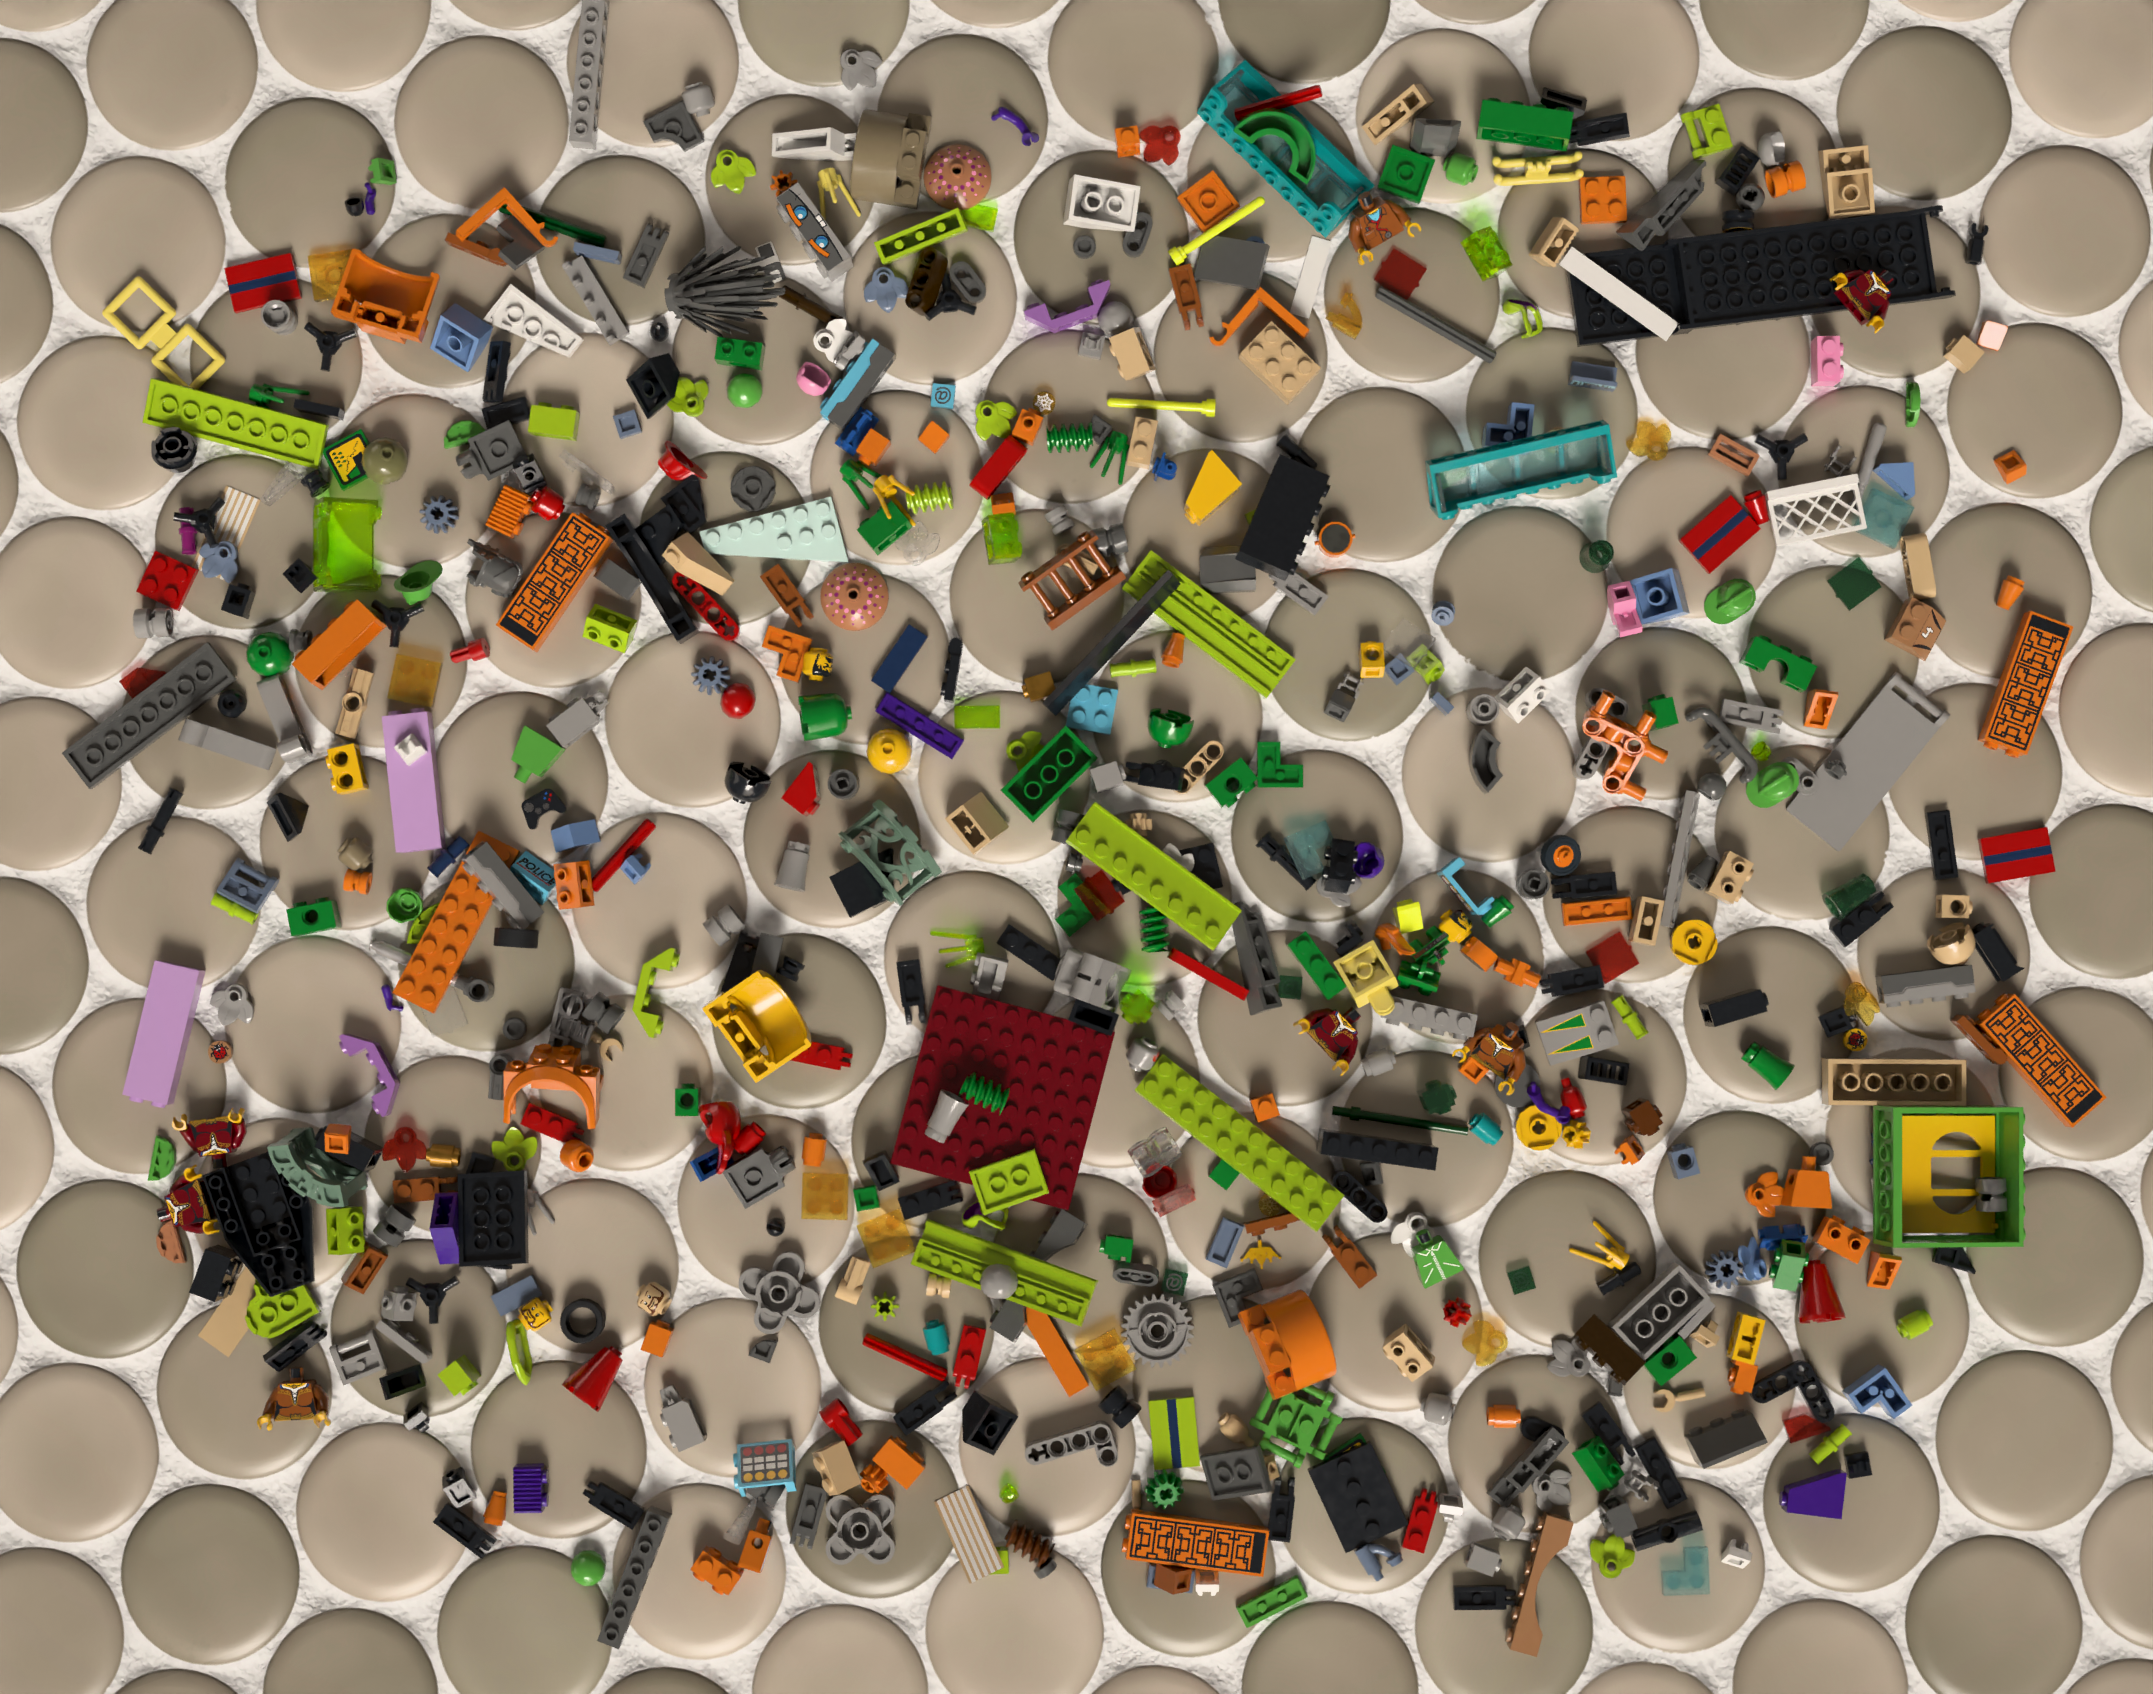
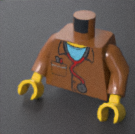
M1363 192L1357 197L1361 206L1354 209L1351 213L1352 220L1350 221L1348 237L1355 252L1359 253L1358 263L1364 265L1362 255L1367 256L1369 262H1372L1373 254L1369 250L1404 231L1403 226L1407 227L1409 237H1414L1410 232V227H1416L1419 232H1421V227L1418 223L1411 222L1410 216L1400 205L1389 199L1383 200L1379 196L1372 199L1370 192Z

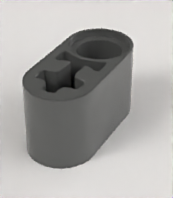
M608 558L604 560L594 574L595 578L628 601L642 583Z

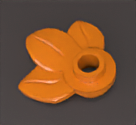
M1777 1172L1761 1174L1757 1182L1749 1185L1745 1191V1198L1748 1203L1756 1206L1758 1213L1764 1217H1775V1206L1782 1204L1784 1188L1777 1185ZM1757 1191H1759V1198H1758V1199L1756 1198V1192H1757Z

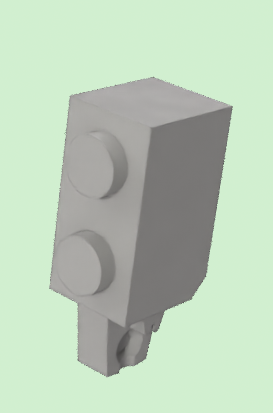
M600 691L587 699L581 698L579 700L575 698L567 705L568 709L562 714L557 712L550 717V723L546 726L562 747L567 749L599 724L600 717L598 714L609 704V701Z
M674 1384L661 1389L660 1394L664 1407L661 1409L662 1414H660L663 1425L669 1427L671 1432L669 1439L673 1448L677 1447L678 1451L681 1452L704 1442L707 1436L692 1400L686 1397L682 1399Z

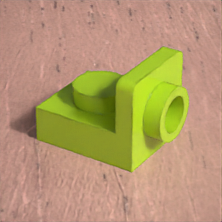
M1423 644L1406 659L1428 685L1433 681H1437L1445 671L1441 661Z

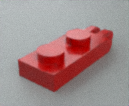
M812 1041L809 1048L790 1061L841 1070V1066L851 1067V1063L844 1062L843 1057L852 1059L853 1054L844 1052V1047Z
M533 1103L528 1104L520 1123L525 1127L563 1143L573 1139L581 1141L580 1138L573 1136L575 1132L583 1135L585 1132L577 1128V1122Z
M967 1324L963 1326L953 1376L957 1377L955 1383L957 1387H960L961 1378L966 1379L965 1389L969 1388L970 1380L975 1381L986 1333L985 1328Z
M1422 1488L1420 1496L1416 1495L1414 1498L1408 1525L1406 1526L1401 1544L1403 1548L1423 1554L1438 1507V1502L1434 1501L1436 1491L1431 1490L1429 1499H1427L1426 1488Z

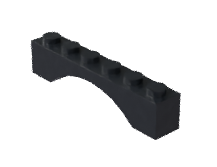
M624 513L605 525L644 585L677 642L682 644L700 633L629 517Z

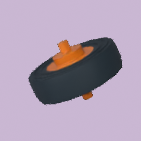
M1566 835L1550 837L1541 849L1540 859L1542 865L1548 872L1556 876L1570 874L1577 868L1581 860L1580 846L1573 838Z

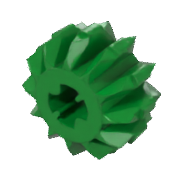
M1164 1468L1159 1475L1154 1471V1478L1147 1477L1148 1485L1144 1487L1147 1493V1500L1152 1502L1155 1508L1161 1505L1162 1509L1165 1510L1169 1504L1174 1507V1501H1181L1180 1494L1184 1493L1181 1478L1179 1476L1176 1477L1173 1471L1167 1473Z

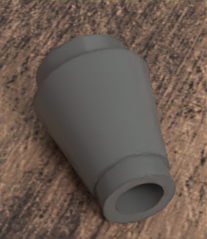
M1707 855L1688 874V883L1698 890L1708 887L1718 861Z

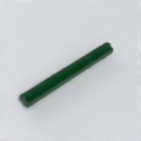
M504 204L499 209L501 213L512 216L506 209L507 204ZM523 207L537 224L545 222L544 228L601 248L606 243L607 238L603 234Z

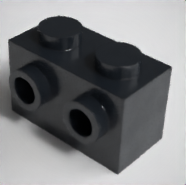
M1333 838L1330 846L1325 847L1324 859L1327 860V864L1323 867L1322 880H1325L1324 891L1347 894L1350 884L1355 883L1356 871H1353V864H1356L1358 858V851L1354 850L1355 841Z

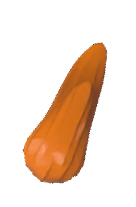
M1382 923L1375 930V937L1380 940L1382 950L1390 949L1391 943L1399 955H1412L1416 953L1415 949L1402 936L1399 928L1393 924Z

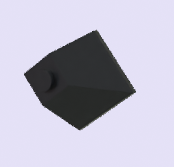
M669 353L649 358L626 379L647 419L652 418L675 397L680 372Z
M974 1390L962 1409L963 1441L994 1455L1018 1416L990 1397Z

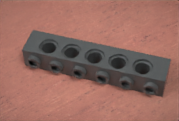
M650 1506L647 1510L599 1634L598 1642L619 1649L622 1645L672 1513L654 1506Z

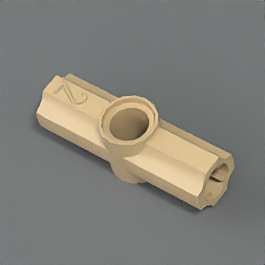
M354 668L347 694L342 699L343 707L335 734L356 739L363 712L367 708V698L374 673ZM353 698L359 699V706L356 709H352L350 706Z

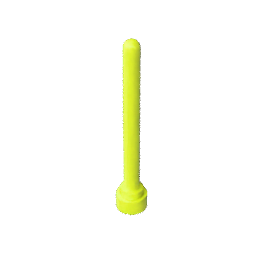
M1257 197L1183 247L1179 246L1176 248L1174 246L1168 250L1175 264L1179 266L1185 262L1184 259L1187 258V254L1265 203L1264 197Z
M1109 398L1107 405L1120 408L1194 411L1206 414V417H1215L1216 399L1207 398V401L1202 400V403Z

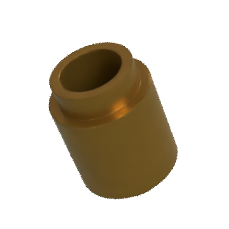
M432 1144L431 1148H427L426 1161L430 1162V1166L445 1168L459 1166L461 1148L446 1144Z

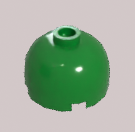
M265 632L253 637L249 642L246 657L252 670L259 675L270 677L277 673L283 675L289 670L291 662L294 660V652L290 651L287 638L278 633Z
M1161 708L1151 709L1147 728L1150 736L1159 742L1158 745L1160 747L1171 748L1172 745H1180L1188 739L1194 724V720L1190 721V716L1169 709L1168 713H1160Z

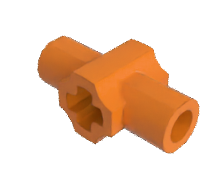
M1498 957L1493 967V971L1504 975V980L1520 987L1526 984L1536 988L1541 979L1540 974L1530 970V965L1514 958L1508 961Z

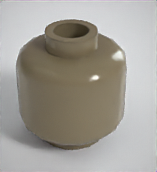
M348 837L337 850L339 852V861L351 870L356 871L360 867L364 870L373 860L369 857L372 853L371 847L358 837L352 839Z

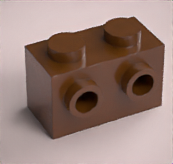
M1639 1098L1621 1110L1626 1117V1120H1624L1625 1125L1630 1132L1651 1136L1660 1130L1658 1126L1663 1124L1660 1119L1663 1116L1661 1111L1647 1099Z

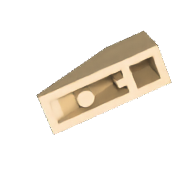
M1422 83L1413 84L1363 125L1362 128L1373 144L1377 145L1417 117L1435 101Z
M689 532L672 541L662 554L677 572L720 595H724L735 581Z

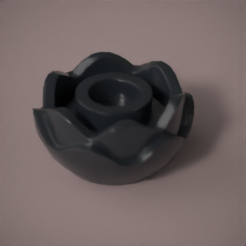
M232 689L224 691L219 696L217 702L221 714L230 718L239 717L247 706L244 695L240 691Z

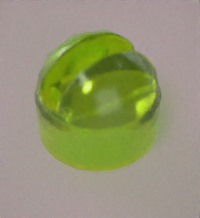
M1764 741L1756 743L1751 749V755L1759 761L1768 760V756L1772 753L1771 748Z
M1006 1483L999 1491V1497L1002 1498L1003 1503L1009 1504L1019 1497V1493L1010 1483Z

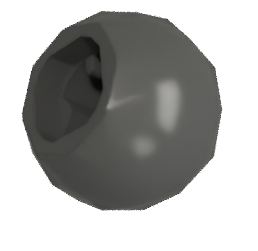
M1754 183L1744 184L1736 194V203L1742 210L1756 211L1763 205L1765 200L1763 189Z
M1715 772L1704 774L1698 782V791L1713 801L1719 800L1725 794L1727 788L1724 777Z

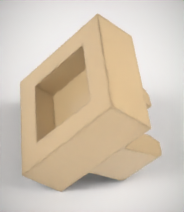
M1711 1319L1709 1322L1705 1321L1703 1325H1698L1689 1336L1707 1348L1715 1346L1720 1339L1715 1334L1718 1324Z

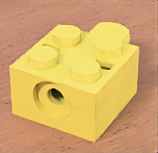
M1374 940L1333 962L1358 1008L1370 1002L1374 1011L1379 1015L1385 1016L1393 1011L1395 1002L1389 991L1399 985Z

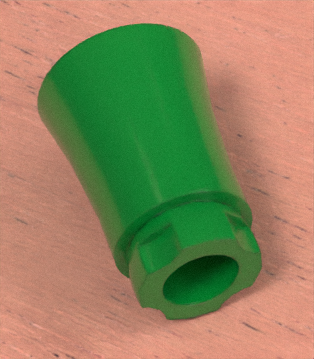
M1755 1041L1741 1057L1774 1090H1777L1795 1067L1794 1064L1782 1059Z

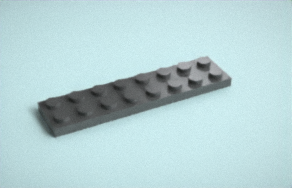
M207 642L67 748L62 754L89 789H93L233 683L237 678L213 646Z

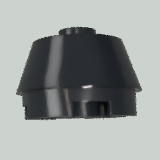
M179 427L163 429L161 431L162 434L155 441H152L151 444L153 460L159 466L173 473L187 471L193 466L196 458L197 442L195 438Z

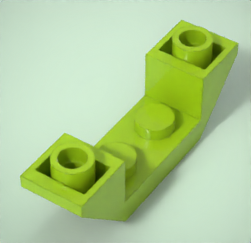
M677 948L667 949L642 966L632 1010L647 1035L651 1038H657V1034L662 1033L664 1021L661 1020L662 1015L644 1011L645 1007L649 1008L652 995L648 994L650 985L654 986L657 972H654V968L673 971V967L677 968L680 954H677Z

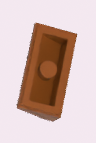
M365 1241L364 1252L356 1254L341 1278L343 1284L364 1294L388 1255Z

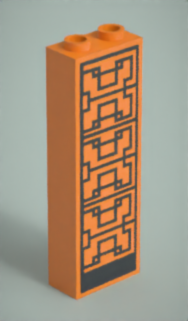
M573 512L570 514L496 623V626L535 652L539 651L613 542V539L609 537L610 533L601 525L597 528L590 524L591 519L581 512L579 515Z
M2033 611L2023 614L1978 741L1984 743V747L1992 750H1997V748L2005 750L2006 755L2014 758L2028 754L2073 626Z
M2004 993L1994 1001L1996 1004L1990 1010L1987 1008L1977 1016L1979 1020L1975 1022L1976 1026L1981 1032H1984L1991 1038V1043L1995 1048H2000L2006 1053L2009 1064L2063 1125L2073 1128L2107 1097L2016 994L2008 993L2006 995Z
M1131 1509V1515H1126L1125 1529H1128V1536L1123 1538L1122 1552H1125V1557L1128 1560L1259 1577L1264 1575L1269 1529L1266 1526Z

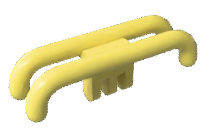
M1576 151L1569 155L1501 159L1499 156H1495L1492 159L1493 166L1497 168L1525 167V176L1502 177L1500 174H1496L1493 177V181L1500 186L1575 181L1583 177L1584 171L1582 169L1569 173H1548L1551 165L1575 163L1582 158L1583 154L1581 151Z

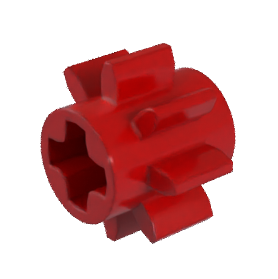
M1459 1297L1456 1298L1455 1302L1449 1299L1443 1308L1445 1315L1443 1319L1457 1328L1459 1323L1466 1325V1322L1472 1317L1469 1309L1471 1305L1465 1303V1300Z

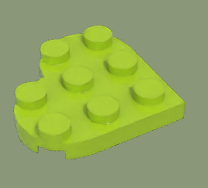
M255 1279L254 1289L256 1296L249 1302L245 1320L253 1334L265 1338H273L318 1314L321 1310L306 1284L270 1297Z

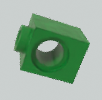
M682 1083L681 1088L675 1089V1116H700L701 1088H695V1083ZM685 1093L691 1094L694 1098L691 1106H686L682 1101Z

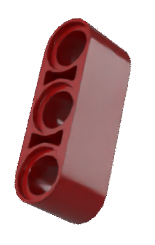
M1009 435L977 473L969 486L988 500L1023 458L1028 448Z

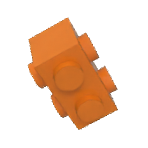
M589 860L553 864L559 910L595 906Z
M1834 1215L1832 1218L1824 1216L1812 1241L1858 1264L1870 1242V1239L1864 1237L1866 1232L1855 1226L1849 1229L1844 1226V1220Z
M707 1545L690 1569L693 1571L695 1578L702 1582L706 1580L712 1584V1589L721 1595L724 1593L729 1595L744 1572L741 1567H738V1563L733 1560H727L719 1550L714 1547L710 1548Z

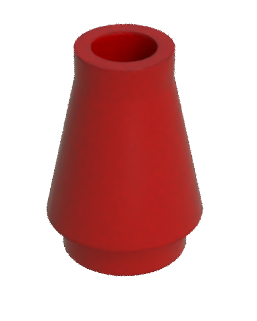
M1761 489L1743 496L1745 499L1743 503L1757 525L1770 520L1765 494H1762Z

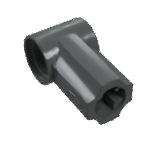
M505 1053L499 1054L490 1060L489 1099L504 1100V1070L498 1069L496 1062L498 1059H502L507 1065L508 1062L513 1061L512 1057Z

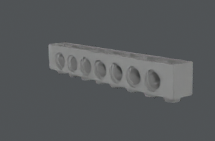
M582 0L569 142L573 148L596 150L610 0Z

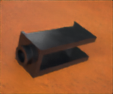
M1981 922L1972 928L1976 942L1975 949L1997 982L2000 980L2004 982L2024 968L2015 965L2017 961L1996 929L1991 928L1994 924H1984V922Z

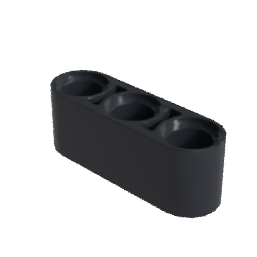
M1338 1170L1331 1176L1332 1186L1343 1193L1344 1197L1367 1218L1376 1223L1386 1219L1388 1213L1386 1206L1353 1176L1344 1170ZM1340 1175H1346L1348 1178V1183L1344 1187L1336 1185V1179ZM1358 1190H1362L1365 1193V1198L1362 1202H1355L1353 1199L1354 1193ZM1376 1205L1381 1206L1382 1214L1376 1218L1372 1217L1370 1214L1372 1207Z

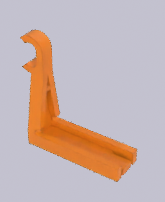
M505 187L456 230L457 238L463 242L504 204H507L506 209L543 246L552 247L558 240V237H554L551 241L546 240L540 234V230L544 229L545 222L537 224Z
M1260 287L1229 324L1222 322V327L1227 330V334L1220 341H1216L1214 337H1209L1213 345L1223 346L1259 306L1258 301L1265 305L1302 339L1308 335L1309 329Z

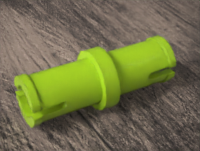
M1155 658L1140 661L1130 659L1129 662L1109 664L1111 678L1128 675L1136 677L1137 674L1157 672Z
M217 892L211 901L212 906L214 905L228 912V915L231 917L236 916L247 921L251 925L255 923L259 913L256 914Z
M1623 994L1611 1002L1622 1017V1023L1627 1024L1636 1040L1649 1033L1638 1018V1012L1633 1011Z
M1843 1423L1840 1424L1828 1437L1825 1436L1823 1438L1824 1441L1809 1453L1810 1457L1820 1465L1833 1451L1839 1450L1837 1447L1852 1433Z

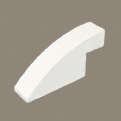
M832 127L773 133L772 156L818 161L853 160L857 133L844 134Z

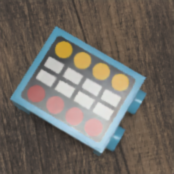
M1460 857L1454 858L1439 870L1437 874L1471 915H1484L1493 907L1491 903L1495 899L1492 896L1486 897L1475 905L1452 877L1455 872L1465 865Z
M792 1439L737 1445V1453L733 1454L734 1467H737L738 1474L734 1475V1487L739 1489L741 1497L746 1496V1488L785 1484L787 1492L796 1491L795 1447Z

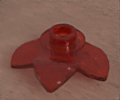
M1152 125L1139 133V138L1147 144L1144 151L1145 162L1154 163L1163 159L1164 163L1170 166L1177 160L1179 154L1177 145L1180 142L1181 135L1176 127L1169 125L1160 128ZM1171 134L1173 140L1167 141L1165 136Z
M401 1127L395 1132L394 1138L385 1143L382 1159L383 1161L396 1159L400 1168L406 1173L414 1167L416 1159H426L427 1148L424 1142L417 1139V1134L412 1128ZM404 1134L409 1136L408 1142L403 1140Z

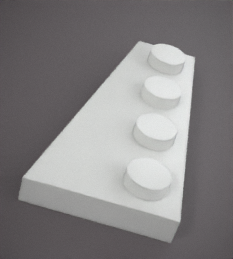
M512 284L508 286L483 318L487 323L568 358L573 355L584 341Z

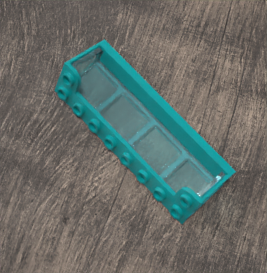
M1244 60L1211 88L1197 114L1236 153L1241 155L1269 185L1279 192L1283 199L1288 201L1317 232L1326 238L1360 204L1357 197L1363 192H1371L1375 185L1293 105L1282 108V110L1294 114L1306 124L1313 136L1316 147L1315 168L1307 185L1289 172L1293 154L1290 146L1284 139L1276 135H1265L1250 144L1233 131L1239 122L1234 113L1236 108L1281 96L1256 69Z
M1604 420L1425 461L1430 509L1442 520L1455 518V514L1459 512V509H1469L1473 507V504L1477 503L1486 505L1494 503L1495 499L1516 498L1517 494L1521 493L1535 494L1542 488L1556 489L1561 487V484L1568 482L1570 484H1578L1586 478H1591L1597 481L1598 484H1605L1610 482L1612 478H1617L1610 427Z

